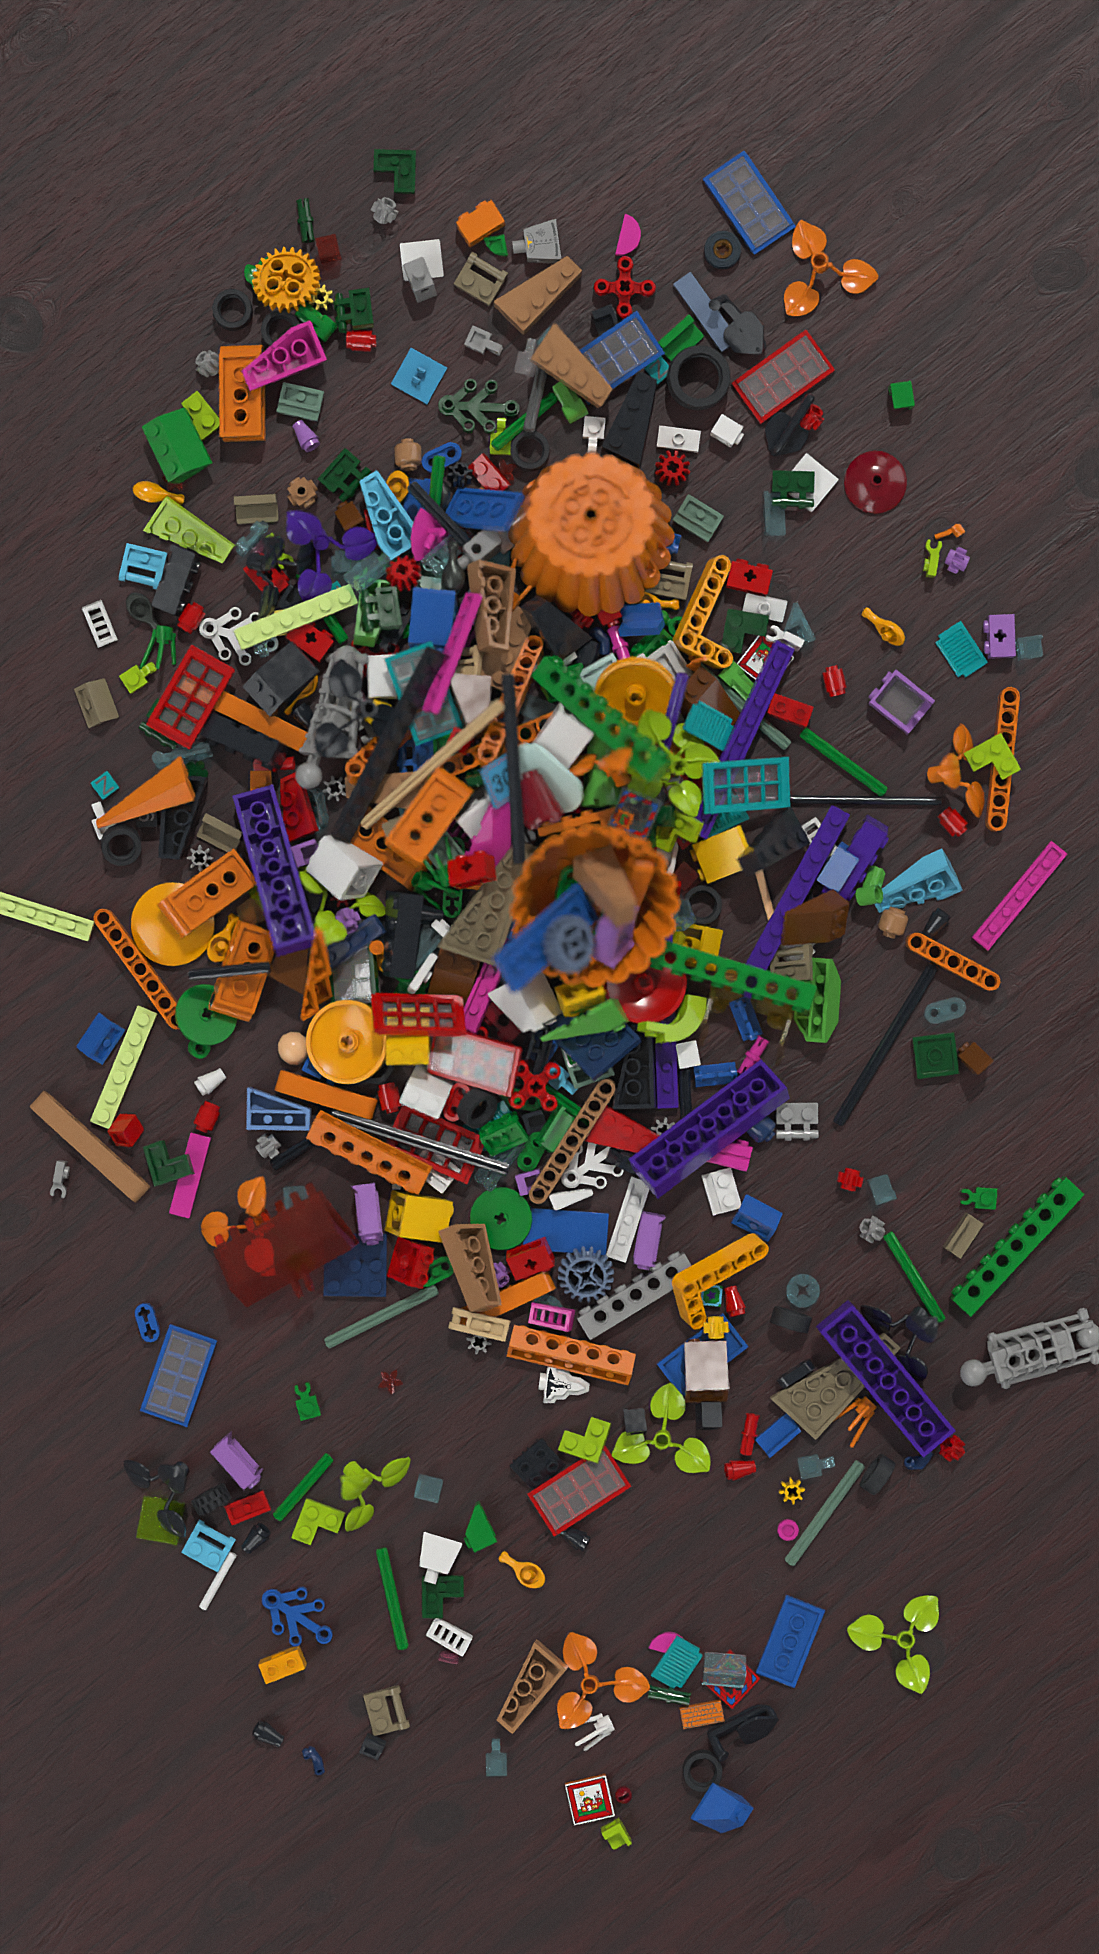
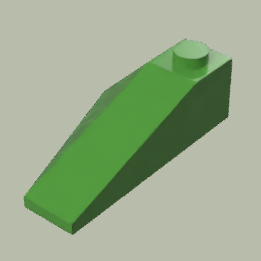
M610 999L588 1011L587 1015L577 1017L570 1024H565L541 1037V1040L543 1042L611 1030L615 1033L625 1028L624 1023L629 1020L618 999Z

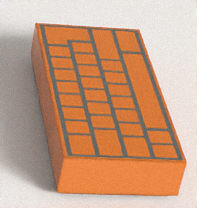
M720 1699L680 1707L684 1729L724 1722Z

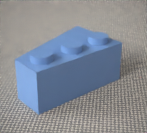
M247 1087V1130H310L312 1108L252 1087Z

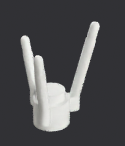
M602 1713L590 1717L585 1723L597 1721L594 1724L596 1731L577 1741L575 1746H579L599 1735L584 1747V1751H587L604 1737L610 1735L615 1729L608 1715L603 1717Z

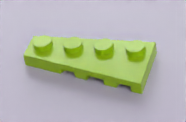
M168 496L164 498L143 530L147 533L158 535L164 540L177 543L186 549L194 550L198 554L220 563L225 562L235 547L232 542Z

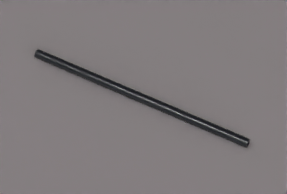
M738 794L742 803H745L744 795ZM749 795V803L761 802V795ZM766 795V801L778 800V795ZM790 795V803L941 805L942 797Z

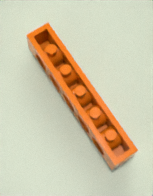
M322 1110L316 1116L306 1137L314 1145L329 1149L332 1154L340 1155L348 1159L350 1163L366 1168L371 1174H378L384 1177L391 1184L400 1185L409 1193L419 1195L432 1169V1166ZM327 1132L333 1133L335 1138L329 1137ZM346 1142H351L354 1147L347 1146ZM365 1151L370 1152L373 1157H368ZM383 1161H388L391 1166H386ZM402 1170L408 1171L410 1176L404 1175Z
M517 1325L513 1326L507 1351V1357L624 1385H629L636 1354L630 1353L627 1350H617L606 1345L592 1344L585 1340H576L565 1335L559 1336L544 1330L538 1331L526 1326Z

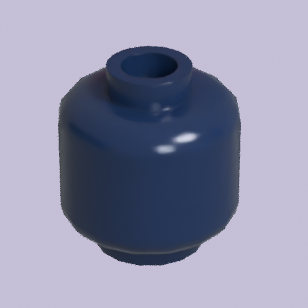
M766 1116L746 1131V1133L757 1143L764 1140L768 1142L776 1134L773 1131L776 1124L769 1116Z

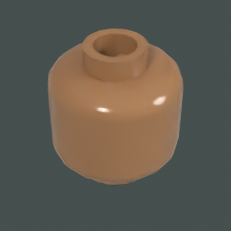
M402 439L401 443L394 447L395 464L401 470L413 471L422 463L421 446L414 442L413 439Z
M891 906L889 909L883 910L878 927L884 931V936L895 939L896 935L901 936L904 934L908 923V916L905 915L906 911Z

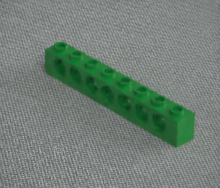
M544 656L531 677L611 749L616 751L620 748H630L632 754L627 763L648 782H659L673 763L668 758L669 755L664 750L655 747L653 740L646 735H642L634 723L626 721L623 718L622 712L608 705L609 701L605 697L597 695L589 683L579 679V674L572 669H568L560 657ZM558 673L560 674V681H559V682L557 681V675H558ZM573 686L575 688L574 695L571 692ZM587 700L590 702L589 708L586 706ZM602 713L604 714V721H603V722H602V720H601V714H602ZM617 726L619 727V734H618V735L616 734V727H617ZM632 739L634 741L633 749L630 745ZM646 753L649 754L648 762L645 759Z
M666 940L663 953L656 957H650L651 968L661 971L663 967L671 969V974L681 977L683 973L692 975L691 980L703 983L704 979L712 981L711 986L723 989L724 985L732 987V992L741 995L744 994V991L752 993V998L764 1001V997L772 999V1004L784 1007V1004H789L793 1006L792 1010L804 1013L805 1010H810L817 987L810 983ZM667 952H674L676 954L677 960L674 963L669 964L665 961L664 956ZM694 958L697 962L696 968L693 970L687 969L684 964L685 960ZM714 964L717 967V973L713 976L707 975L705 973L706 965ZM728 970H734L737 973V979L734 982L726 980L725 973ZM748 976H754L757 979L756 987H747L745 980ZM767 983H776L778 990L775 994H769L766 991ZM789 988L797 990L798 997L795 1000H789L786 997V991Z
M1067 1177L1056 1178L1050 1185L1052 1187L1047 1194L1044 1192L1036 1200L1038 1204L1033 1209H1027L1022 1215L1024 1219L1019 1224H1013L1008 1230L1009 1235L1005 1239L1001 1238L994 1245L995 1250L990 1255L987 1253L980 1260L979 1263L981 1265L976 1270L972 1269L965 1276L967 1280L962 1285L958 1284L951 1291L952 1296L950 1298L970 1317L1085 1195ZM1061 1193L1063 1201L1061 1204L1056 1205L1053 1198L1056 1194ZM1042 1209L1049 1211V1216L1045 1220H1041L1039 1217ZM1033 1224L1035 1227L1034 1233L1026 1235L1025 1227ZM1018 1239L1021 1243L1020 1248L1012 1250L1011 1242ZM1005 1255L1006 1263L1002 1266L997 1265V1257ZM991 1270L992 1278L984 1281L982 1279L983 1272ZM977 1286L978 1293L975 1296H969V1287Z

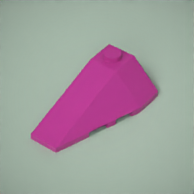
M311 320L289 329L241 371L249 391L323 364L327 360Z
M509 801L497 809H494L492 803L489 804L480 822L482 827L477 836H473L471 840L473 844L469 852L466 851L464 855L469 856L473 855L475 851L484 850L486 853L494 856L495 867L511 847Z

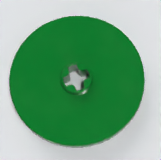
M201 984L189 988L181 995L175 1008L176 1023L182 1034L190 1041L204 1046L216 1045L226 1040L232 1034L237 1022V1018L208 1009L211 995L215 990L213 985ZM204 1011L205 1013H210L208 1018L202 1017Z
M496 1187L485 1191L476 1199L471 1209L470 1223L485 1224L490 1248L506 1250L519 1245L528 1236L532 1226V1211L527 1200L520 1196L519 1192L506 1187ZM503 1213L506 1221L499 1224V1219L496 1216Z

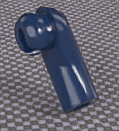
M601 627L591 628L589 635L600 643L599 655L610 654V636Z
M930 1452L924 1458L921 1455L908 1456L904 1460V1465L909 1470H921L935 1454Z
M314 1747L304 1748L302 1750L304 1759L308 1760L311 1758L314 1773L322 1775L325 1772L322 1757Z

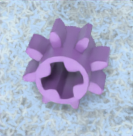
M957 547L956 551L950 549L944 562L949 565L948 571L955 574L959 570L964 572L970 559L969 556L965 555L967 550L961 547Z
M343 908L335 916L336 920H339L345 926L347 934L353 933L358 929V921L361 919L357 911L354 912L353 909Z
M499 1262V1264L493 1263L498 1288L504 1287L509 1282L510 1277L507 1274L511 1271L502 1262Z

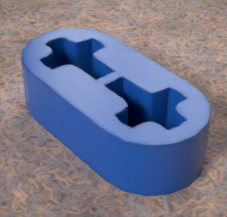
M142 1303L135 1309L139 1331L143 1340L154 1342L161 1333L156 1313L151 1304ZM142 1307L150 1310V1313L147 1315L148 1321L145 1320L144 1315L140 1316L139 1314L142 1311ZM147 1324H150L152 1330H156V1333L153 1335L154 1338L145 1334L148 1331Z

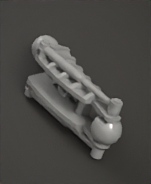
M349 645L342 646L337 651H334V653H327L325 656V660L329 665L326 674L323 675L322 688L319 689V704L315 706L316 710L311 719L309 731L305 735L307 739L303 747L299 748L298 751L303 755L309 756L307 763L300 765L296 771L297 783L306 789L318 786L322 780V773L318 767L321 756L316 751L314 740L315 731L318 726L325 722H332L339 729L356 716L355 707L358 702L349 699L347 695L342 698L336 697L331 692L328 684L331 668L341 658L353 666L362 678L363 665L369 662V657L367 654H361ZM361 689L358 693L351 695L360 698ZM359 720L342 730L348 737V745L341 754L334 757L353 758L358 753L356 741Z
M1080 1308L1077 1314L1046 1323L1040 1322L1000 1334L989 1333L987 1335V1343L991 1361L981 1363L974 1359L965 1362L960 1369V1377L967 1385L978 1386L984 1382L986 1375L995 1373L997 1383H1001L1002 1388L1008 1389L1011 1384L1055 1373L1067 1367L1089 1361L1094 1365L1099 1364V1352L1097 1351L1099 1350V1327L1093 1323V1320H1088L1087 1309ZM1077 1319L1081 1321L1080 1323L1073 1324L1070 1326H1066L1065 1324L1066 1322ZM1058 1325L1056 1329L1051 1330L1049 1328L1051 1326ZM1077 1331L1076 1340L1083 1348L1075 1350L1070 1332ZM1050 1339L1052 1346L1043 1349L1041 1341ZM1031 1349H1033L1035 1352V1356L1033 1359L1030 1360L1028 1357V1353ZM1054 1351L1055 1355L1045 1357L1046 1353ZM1090 1353L1088 1357L1077 1359L1078 1356ZM1014 1355L1016 1361L1014 1365L1010 1366L1009 1358Z

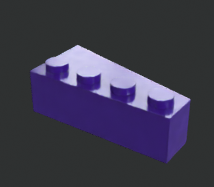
M868 814L863 820V826L856 831L851 845L847 849L848 852L859 858L855 868L838 892L848 901L852 899L856 892L853 889L856 883L861 884L867 874L864 872L868 865L872 866L878 855L875 853L878 848L883 849L889 839L887 837L888 826ZM825 885L822 888L823 893L831 890Z

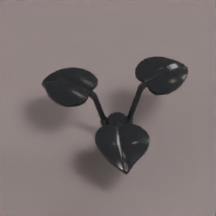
M268 535L261 538L263 555L255 552L249 554L246 561L247 568L257 571L256 575L262 577L268 583L261 594L257 620L269 616L276 608L279 600L278 587L274 586V583L263 573L269 572L276 564L297 566V575H301L305 570L311 569L315 559L313 542L301 545L297 554V562L278 560L284 551V539L278 535Z
M339 659L331 668L328 678L329 688L336 697L342 698L347 695L349 699L358 702L355 707L356 716L339 729L332 722L322 723L316 729L314 736L316 751L319 756L327 758L337 756L346 749L349 740L342 730L359 719L369 717L373 719L371 729L380 738L395 709L388 704L376 705L372 700L363 701V698L352 696L351 694H356L361 689V675L344 659Z
M861 1305L860 1309L864 1319L877 1332L888 1333L890 1327L894 1328L906 1321L905 1325L907 1329L912 1331L913 1336L907 1348L906 1356L898 1355L897 1360L914 1380L923 1381L928 1376L927 1366L919 1358L910 1357V1352L916 1336L926 1343H931L936 1339L938 1334V1318L928 1317V1313L923 1308L915 1307L909 1315L905 1314L903 1318L892 1322V1317L887 1312L879 1308Z
M124 1460L123 1465L128 1477L138 1487L148 1488L150 1481H155L158 1478L169 1486L172 1493L164 1506V1510L160 1509L157 1511V1518L166 1531L178 1537H185V1522L178 1513L169 1510V1505L175 1493L182 1494L185 1491L186 1476L190 1472L188 1466L181 1461H177L174 1465L161 1464L157 1468L158 1475L152 1477L144 1465L136 1461Z

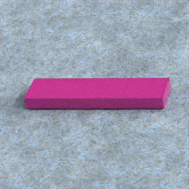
M193 1132L190 1133L185 1154H189L195 1174L177 1181L169 1211L170 1214L190 1218L211 1137Z

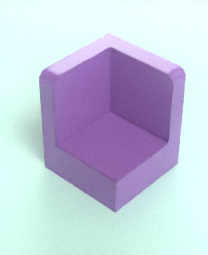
M316 839L291 847L297 867L309 864L310 858L318 849Z
M539 1168L515 1174L520 1196L529 1194L532 1184L540 1174Z

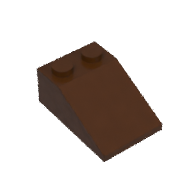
M700 666L688 679L680 712L687 717L692 705H697L700 700L732 718L731 725L733 726L740 715L739 710L719 681Z
M832 889L786 911L784 914L781 944L787 946L823 943L840 938L845 934L849 902Z
M440 948L427 994L459 995V997H463V1005L465 1007L474 986L481 961ZM424 1004V1007H430V1010L434 1011L433 1004ZM438 1004V1010L441 1013H452V1006Z

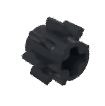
M456 462L453 467L449 466L447 481H452V487L464 489L466 484H471L473 470L468 469L467 463Z

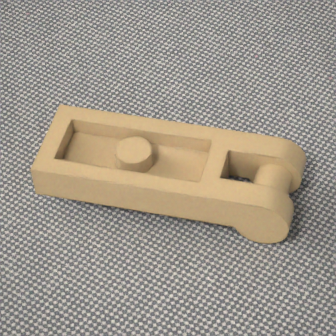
M453 1307L452 1322H449V1329L505 1342L510 1320ZM461 1317L467 1318L466 1325L460 1324Z

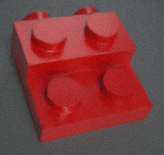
M398 1236L387 1277L410 1287L423 1289L424 1284L428 1281L427 1272L429 1265L434 1261V1248Z

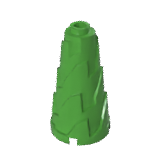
M594 733L589 740L587 754H596L595 760L600 761L603 757L612 754L614 750ZM593 765L584 774L582 786L584 797L581 807H617L622 796V787H616L611 776L607 777L606 773L598 765Z

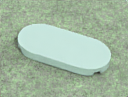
M535 743L519 745L520 774L538 769V773L542 774L564 812L575 810L581 804L584 797L583 787L579 779L541 745Z

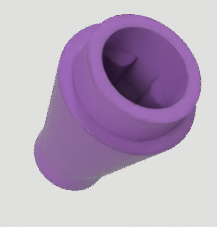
M303 420L293 424L292 427L301 449L311 452L320 445L319 437Z

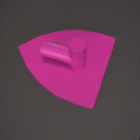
M420 508L414 520L411 531V550L416 561L427 559L437 553L450 536L422 508Z

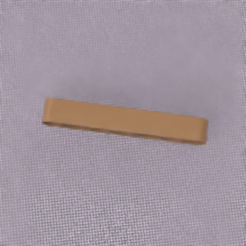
M607 1077L597 1082L555 1151L532 1184L529 1191V1197L532 1202L541 1204L548 1198L613 1096L615 1083L612 1079ZM602 1083H609L612 1090L604 1093L600 1090V1085ZM596 1100L600 1103L601 1107L594 1111L589 1108V1103ZM580 1118H586L589 1121V1126L581 1128L577 1122ZM571 1135L576 1136L578 1143L576 1145H569L566 1141L567 1137ZM558 1153L566 1155L567 1160L564 1163L556 1161L555 1156ZM551 1170L555 1173L556 1177L553 1180H547L544 1177V1173ZM541 1188L545 1194L543 1197L537 1198L534 1196L533 1190Z
M43 1091L30 1105V1108L132 1201L137 1203L150 1188L144 1179L49 1093Z

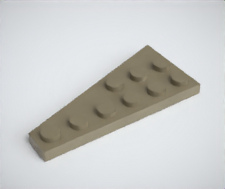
M525 843L527 862L537 847ZM512 845L495 867L497 880L484 883L437 947L495 966L491 958L504 946L513 919L510 914V907L516 898L513 892L514 884L524 871L525 863L514 864Z
M885 1333L879 1335V1338L893 1355L901 1349ZM840 1357L770 1396V1399L816 1440L865 1386Z

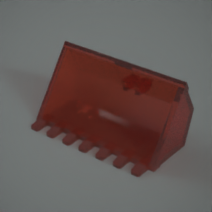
M312 1183L305 1185L309 1197L303 1201L298 1192L294 1191L290 1194L294 1206L286 1209L282 1200L276 1201L274 1205L278 1215L271 1218L268 1210L264 1208L260 1213L263 1221L262 1224L256 1226L251 1217L244 1220L248 1230L246 1233L241 1235L237 1226L230 1227L229 1232L233 1240L228 1243L225 1242L221 1234L214 1236L217 1249L213 1250L219 1261L228 1287L246 1307L251 1306L290 1283L298 1298L303 1297V1291L298 1281L301 1278L309 1292L314 1291L315 1287L309 1273L348 1252L360 1243L321 1190L317 1192Z

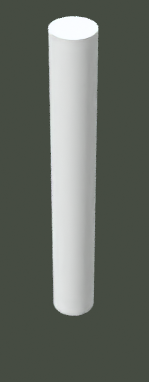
M231 1551L228 1553L200 1603V1608L207 1610L237 1556Z

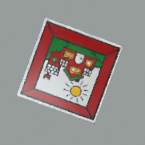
M759 635L737 663L755 681L773 644L768 642L765 636ZM791 656V659H790L788 665H789L790 662L793 660L794 656Z
M606 1774L565 1783L574 1825L615 1816Z

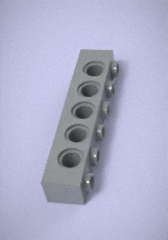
M676 1251L667 1257L669 1261L664 1264L658 1262L655 1264V1267H650L651 1272L646 1275L640 1273L632 1278L633 1283L628 1286L622 1284L614 1290L615 1294L610 1297L605 1295L596 1301L597 1305L592 1308L588 1305L581 1309L577 1320L590 1340L672 1291L673 1277L666 1276V1269L675 1267L677 1273L692 1266L685 1253L679 1254ZM657 1278L660 1282L657 1288H650L648 1286L649 1279ZM631 1290H641V1297L639 1299H632L630 1297ZM619 1299L624 1302L621 1310L613 1309L612 1303L615 1300ZM599 1310L606 1313V1318L603 1321H597L594 1318V1314Z

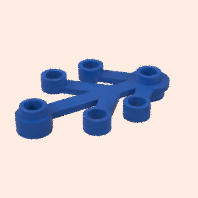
M301 1586L295 1591L280 1593L276 1589H269L262 1596V1604L271 1612L272 1632L274 1634L280 1635L285 1629L284 1623L280 1621L279 1610H281L287 1617L290 1632L289 1642L292 1646H299L302 1642V1636L298 1633L296 1621L314 1632L319 1643L326 1644L331 1641L333 1632L330 1627L319 1626L301 1614L310 1611L321 1612L325 1607L323 1599L316 1598L310 1603L289 1606L285 1601L306 1599L308 1591L305 1587ZM303 1590L305 1596L300 1597L297 1592ZM275 1596L276 1602H270L269 1597ZM321 1602L323 1606L316 1608L315 1603ZM275 1625H281L282 1630L276 1631ZM321 1631H327L328 1636H321ZM297 1636L299 1642L294 1643L292 1637Z

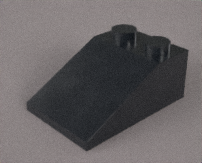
M291 641L259 668L244 684L243 688L270 717L281 716L320 670Z

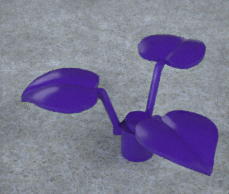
M287 511L286 532L289 540L297 545H305L311 540L316 552L317 571L307 569L298 579V592L304 602L328 593L332 588V581L329 575L320 573V550H325L329 543H333L340 549H345L346 558L357 561L369 556L377 545L375 533L362 527H354L347 530L343 535L342 542L344 545H342L331 536H327L326 531L322 529L320 520L314 515L301 511Z

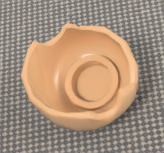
M299 1032L284 1034L278 1042V1053L282 1060L289 1065H299L305 1062L308 1057L306 1037Z

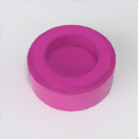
M791 1519L782 1520L777 1527L779 1536L786 1541L795 1539L799 1532L796 1522Z

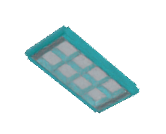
M431 641L384 658L398 700L427 645L434 648ZM449 687L438 714L422 711L427 697L426 694L409 727L416 746L449 734L454 727L463 728Z
M789 757L702 763L704 814L790 807Z

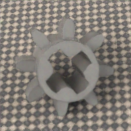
M386 197L378 198L371 208V211L375 212L373 218L381 224L391 223L398 214V211L395 210V202Z
M211 350L201 352L195 361L198 365L196 370L206 377L209 374L211 376L216 375L219 372V355Z
M331 776L329 783L324 781L327 789H324L322 792L330 794L328 800L336 797V800L339 802V796H346V793L343 792L346 785L341 784L343 781L342 777L336 781ZM338 783L340 792L332 794L330 786H335Z
M199 845L196 851L191 848L190 850L193 854L187 857V859L193 862L190 867L193 868L197 865L199 871H202V866L209 867V860L214 859V857L208 855L210 852L209 848L202 851V845ZM204 853L205 856L203 857V859L205 861L203 863H197L196 860L198 858L196 857V855H202Z
M667 1117L664 1118V1122L656 1119L657 1126L651 1127V1129L655 1130L656 1134L661 1135L658 1128L666 1125V1128L669 1129L675 1123L668 1124Z
M264 1134L257 1139L259 1144L255 1147L264 1159L268 1156L273 1159L280 1153L278 1148L281 1147V1144L273 1134L270 1136Z
M872 1216L871 1219H864L859 1227L862 1232L860 1237L871 1244L874 1240L880 1241L885 1234V1229L883 1228L885 1223L875 1216Z
M473 1334L472 1337L466 1338V1340L471 1341L468 1349L472 1347L476 1349L475 1354H478L479 1350H483L486 1353V1345H492L491 1341H487V1337H483V1345L479 1343L475 1345V1337L478 1335Z

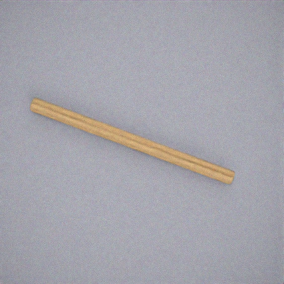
M499 700L491 704L362 818L360 824L363 828L367 830L500 714L504 710V705Z

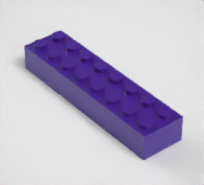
M273 784L234 795L233 800L277 956L312 947L315 930Z
M759 1060L632 1156L629 1161L633 1171L658 1199L789 1100L787 1087L762 1060Z
M849 1300L816 1326L923 1458L955 1432V1429Z

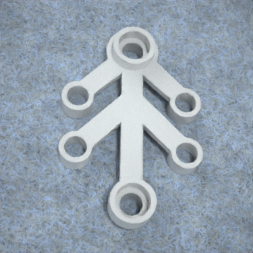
M238 607L231 608L227 614L216 620L206 618L200 623L199 630L201 635L207 639H212L222 660H229L232 653L228 648H225L219 635L228 637L242 665L248 666L251 664L252 657L245 650L241 651L233 630L252 623V617L258 615L257 612L251 613L249 618L230 629L223 628L222 626L232 619L239 620L241 618L242 612ZM238 610L239 616L232 617V611ZM213 625L214 630L210 633L207 632V626ZM274 637L257 645L262 646L267 652H274L279 647V641ZM270 640L275 643L272 648L267 647V642ZM224 650L229 652V656L226 658L221 656ZM245 655L249 657L247 663L242 662V657Z
M588 1142L585 1163L577 1168L578 1157L583 1149L581 1145L580 1151L576 1152L572 1158L569 1168L565 1169L562 1174L561 1181L568 1188H575L581 1183L602 1189L607 1184L605 1177L598 1176L593 1178L583 1174L593 1170L611 1173L619 1177L623 1174L624 1170L621 1169V1173L615 1174L613 1172V1169L616 1167L615 1165L600 1163L606 1158L611 1147H606L594 1156L596 1144ZM574 1174L576 1178L574 1181H569L567 1176ZM601 1178L605 1183L603 1186H598L596 1181Z

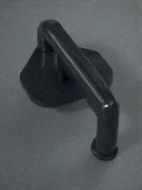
M721 294L710 300L709 308L711 310L717 311L722 306L734 320L725 329L723 335L725 342L734 352L761 354L767 349V344L764 340V324L755 313L751 311L742 313L726 294Z
M802 394L801 404L792 417L786 413L778 412L767 423L765 433L769 452L772 456L776 457L797 452L806 442L808 430L802 428L800 422L814 402L815 397L813 394Z
M542 1023L544 1028L540 1029V1031H543L542 1037L552 1032L550 1026H546L545 1023ZM530 1029L525 1034L520 1058L528 1062L531 1052L536 1053L531 1071L532 1074L536 1075L544 1070V1066L548 1062L553 1040L543 1042L541 1040L539 1048H535V1032H532ZM516 1079L514 1088L521 1090L524 1081ZM535 1081L534 1085L530 1086L534 1090L535 1086H539V1084Z
M763 1704L753 1705L724 1720V1722L709 1728L707 1736L718 1760L723 1762L728 1758L729 1753L723 1749L719 1738L737 1730L745 1744H752L766 1737L779 1719L771 1706Z

